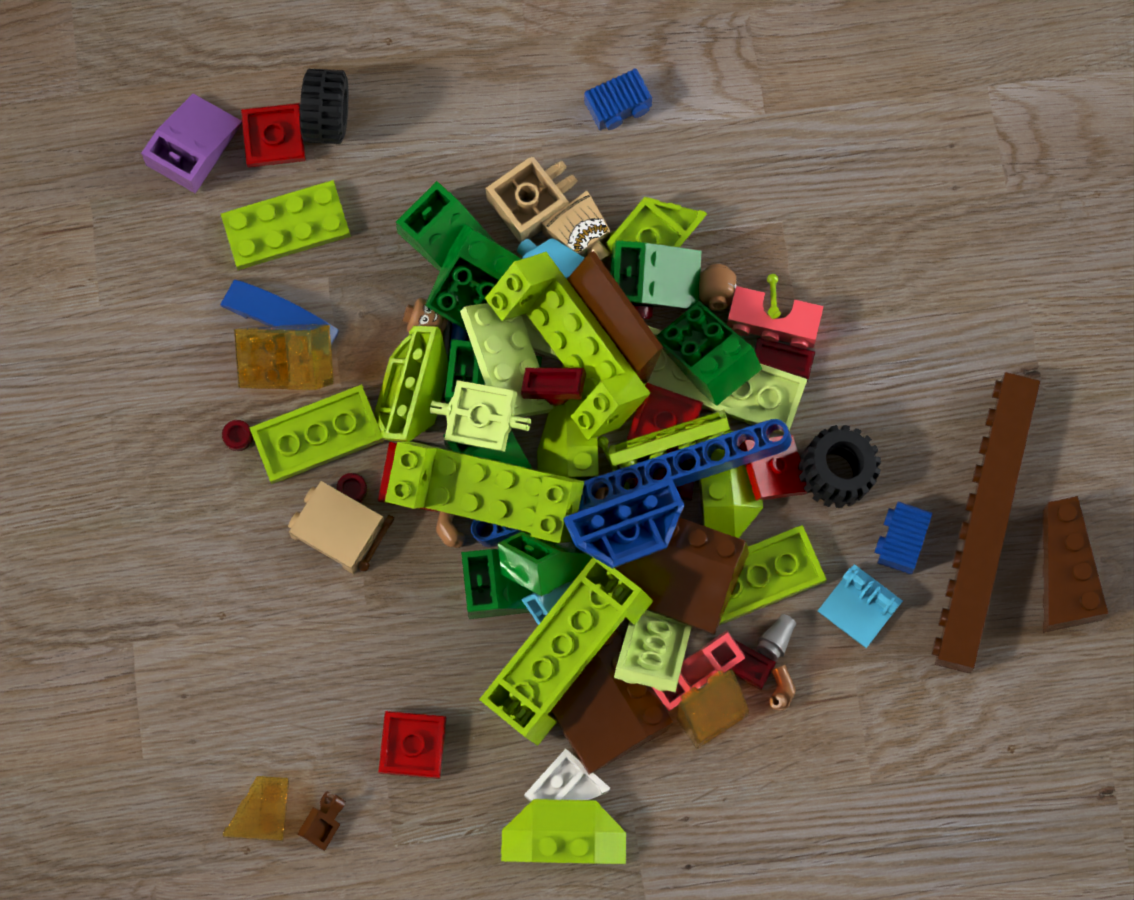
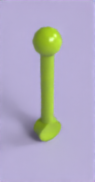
M770 274L767 277V282L770 284L771 308L768 310V315L771 319H776L781 315L777 307L776 284L779 279L776 274Z
M605 436L599 437L597 440L598 446L603 448L612 470H619L617 465H612L609 456L608 438ZM628 482L624 484V489L630 490Z

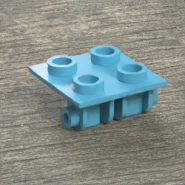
M854 564L844 574L843 579L817 612L867 648L903 600Z

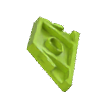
M644 197L606 244L611 255L613 243L616 240L680 247L705 218L707 213L702 210L697 211L681 207V205L664 203L657 199Z

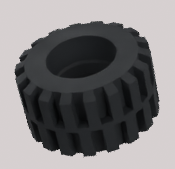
M309 68L305 73L300 100V130L304 142L342 143L347 127L349 99L348 78L345 71Z
M837 425L831 426L828 430L820 431L803 451L800 457L802 460L798 465V470L803 471L799 475L800 482H806L807 485L804 487V490L807 493L811 491L814 494L812 499L816 502L822 499L824 500L823 505L830 507L833 503H835L836 508H842L845 504L849 507L854 505L857 500L860 501L877 482L876 479L881 471L877 467L881 464V457H876L875 454L879 450L876 445L871 446L869 444L872 439L868 435L865 438L860 435L861 430L855 428L854 431H850V426L843 425L840 430ZM826 455H838L846 459L852 468L853 478L843 479L834 475L827 466Z

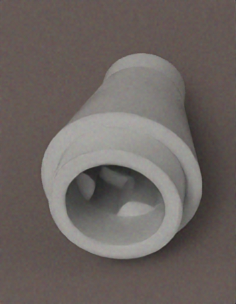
M781 614L779 619L758 638L757 651L773 661L783 657L793 629L797 625L796 621L788 615Z

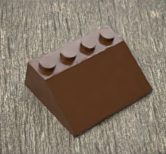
M592 251L567 280L640 380L645 384L650 379L663 347L600 258Z
M679 517L666 549L615 567V569L641 588L653 600L647 609L648 611L715 635L749 555L745 540Z
M617 629L551 710L552 715L588 775L664 734L673 724L671 717L651 686L638 683L630 684L621 679L614 678L624 642Z

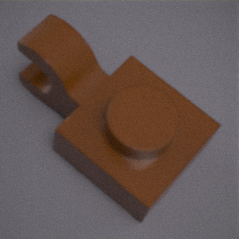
M326 791L320 801V810L312 808L297 835L325 851L340 826V823L335 821V818L343 809L346 801L338 795L334 796Z

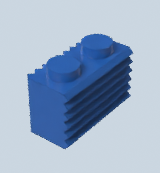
M634 68L632 71L623 73L621 76L585 91L584 102L599 130L606 127L608 130H613L619 127L624 119L632 115L634 118L645 115L649 108L652 107V96L637 68Z
M897 502L895 509L889 508L883 524L889 527L886 537H879L874 552L880 555L877 563L912 574L916 567L932 512L901 502Z

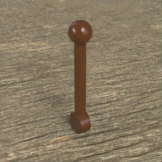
M388 515L385 519L383 527L366 557L358 563L360 571L364 572L369 569V562L395 517Z

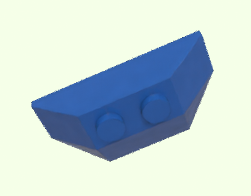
M672 478L568 515L563 520L577 548L613 569L666 549L684 508V503Z

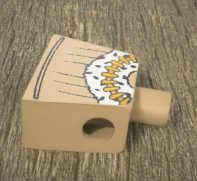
M585 191L542 223L543 234L548 239L558 240L584 258L594 251L604 264L612 256L604 246L610 238L609 227L588 191Z

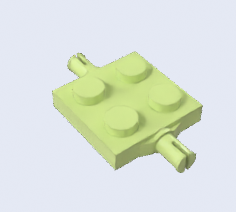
M457 380L454 396L449 404L432 401L431 406L442 409L430 407L431 414L445 415L447 418V430L444 440L505 452L508 435L512 428L529 431L530 426L520 423L531 424L530 418L514 416L516 391Z

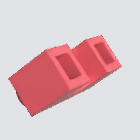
M736 286L727 325L738 335L748 336L749 334L761 336V339L773 342L780 340L790 343L791 346L803 349L808 347L814 348L824 306L794 300L793 308L789 315L781 319H771L763 308L764 292Z
M726 630L683 660L676 692L668 690L659 691L654 687L652 688L667 710L670 711L692 696L705 683L718 675H722L744 660L745 655L728 630Z

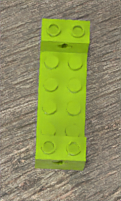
M547 252L513 262L485 297L501 321L527 314L565 368H584L586 378L583 392L587 398L571 415V418L587 440L619 429L650 395L649 390Z
M413 441L397 442L385 502L412 509L428 508L529 532L531 533L530 537L556 543L571 542L572 538L563 518L578 512L585 481Z
M593 557L479 700L525 738L538 746L557 723L556 720L548 715L549 712L624 618L635 625L652 604L653 600L618 570L610 568Z

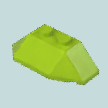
M413 326L409 331L410 335L399 344L389 358L374 412L382 438L385 440L408 442L435 424L437 414H431L430 407L439 409L438 407L431 406L432 401L441 402L449 367L441 330L438 327Z
M730 429L726 430L725 434L731 433L733 431ZM704 437L695 441L696 444L707 441L708 439L707 437ZM722 449L714 451L711 455V460L719 461L723 459L725 451ZM742 465L699 479L703 526L740 538L742 533L763 509V500L756 501L746 466Z
M533 799L502 829L501 861L626 864V832L595 800Z

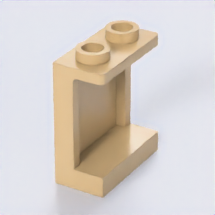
M320 481L317 487L313 486L308 491L304 499L306 505L301 513L296 512L291 518L288 525L290 528L289 534L292 539L296 541L299 539L342 564L343 569L354 574L358 568V563L363 560L383 527L384 518Z

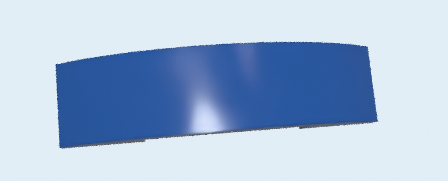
M235 279L220 304L221 307L246 319L250 317L298 340L300 345L325 357L339 333L337 328L298 305L259 287Z

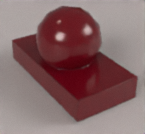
M525 368L521 395L523 399H545L550 405L554 406L564 405L569 399L581 400L586 372L584 368Z

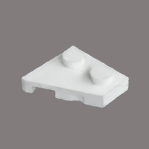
M565 748L524 796L530 802L533 799L591 800L608 793L610 787L594 773L588 775L581 761Z

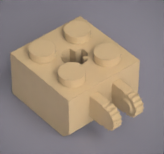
M534 157L528 158L486 187L487 201L520 243L542 231V223L569 204L563 193L571 189L578 180L574 175H571L556 185L552 181L566 169L567 166L563 161L555 163V165L544 171ZM526 198L528 201H530V200H532V201H531V202H523L522 199Z

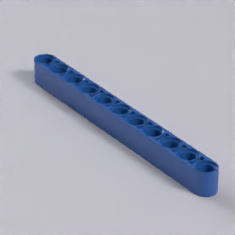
M770 419L585 480L578 512L672 478L675 486L678 487L782 453L791 445V434L783 421ZM780 430L784 432L781 440L777 442L769 440V436L773 431ZM753 440L755 444L751 450L745 452L740 450L742 442ZM718 449L725 451L723 459L719 461L711 460V455L714 451ZM686 460H696V465L693 469L689 471L682 470V464ZM661 468L667 469V474L663 479H653V474L656 470ZM637 478L638 483L632 490L624 489V484L628 479ZM603 487L609 488V493L605 498H595L598 489ZM475 519L471 524L473 537L488 548L498 546L499 542L521 532V530ZM487 525H493L492 534L488 537H481L482 529Z

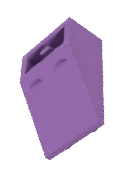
M192 94L156 130L141 154L146 166L196 194L241 126L242 121L199 96Z

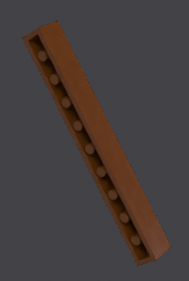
M1005 372L1001 381H995L992 398L997 400L995 408H989L985 422L986 426H990L988 437H982L979 454L983 455L981 465L976 464L972 482L977 483L975 494L969 493L965 508L966 511H970L968 522H962L959 539L964 540L962 550H956L952 568H956L957 571L955 579H949L945 597H949L950 601L948 609L942 608L938 626L943 627L941 638H935L931 655L937 656L935 665L969 674L975 668L1040 380Z

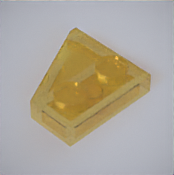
M257 776L249 788V793L238 806L237 812L228 827H225L223 837L284 842L289 779Z

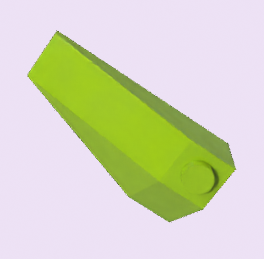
M584 392L581 400L569 399L564 405H553L554 409L548 413L537 450L538 471L577 480H588L599 476L597 437L587 440L571 418V415L587 398Z

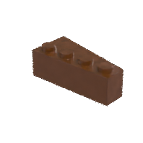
M1078 496L1048 502L1043 510V633L1102 621L1108 614Z

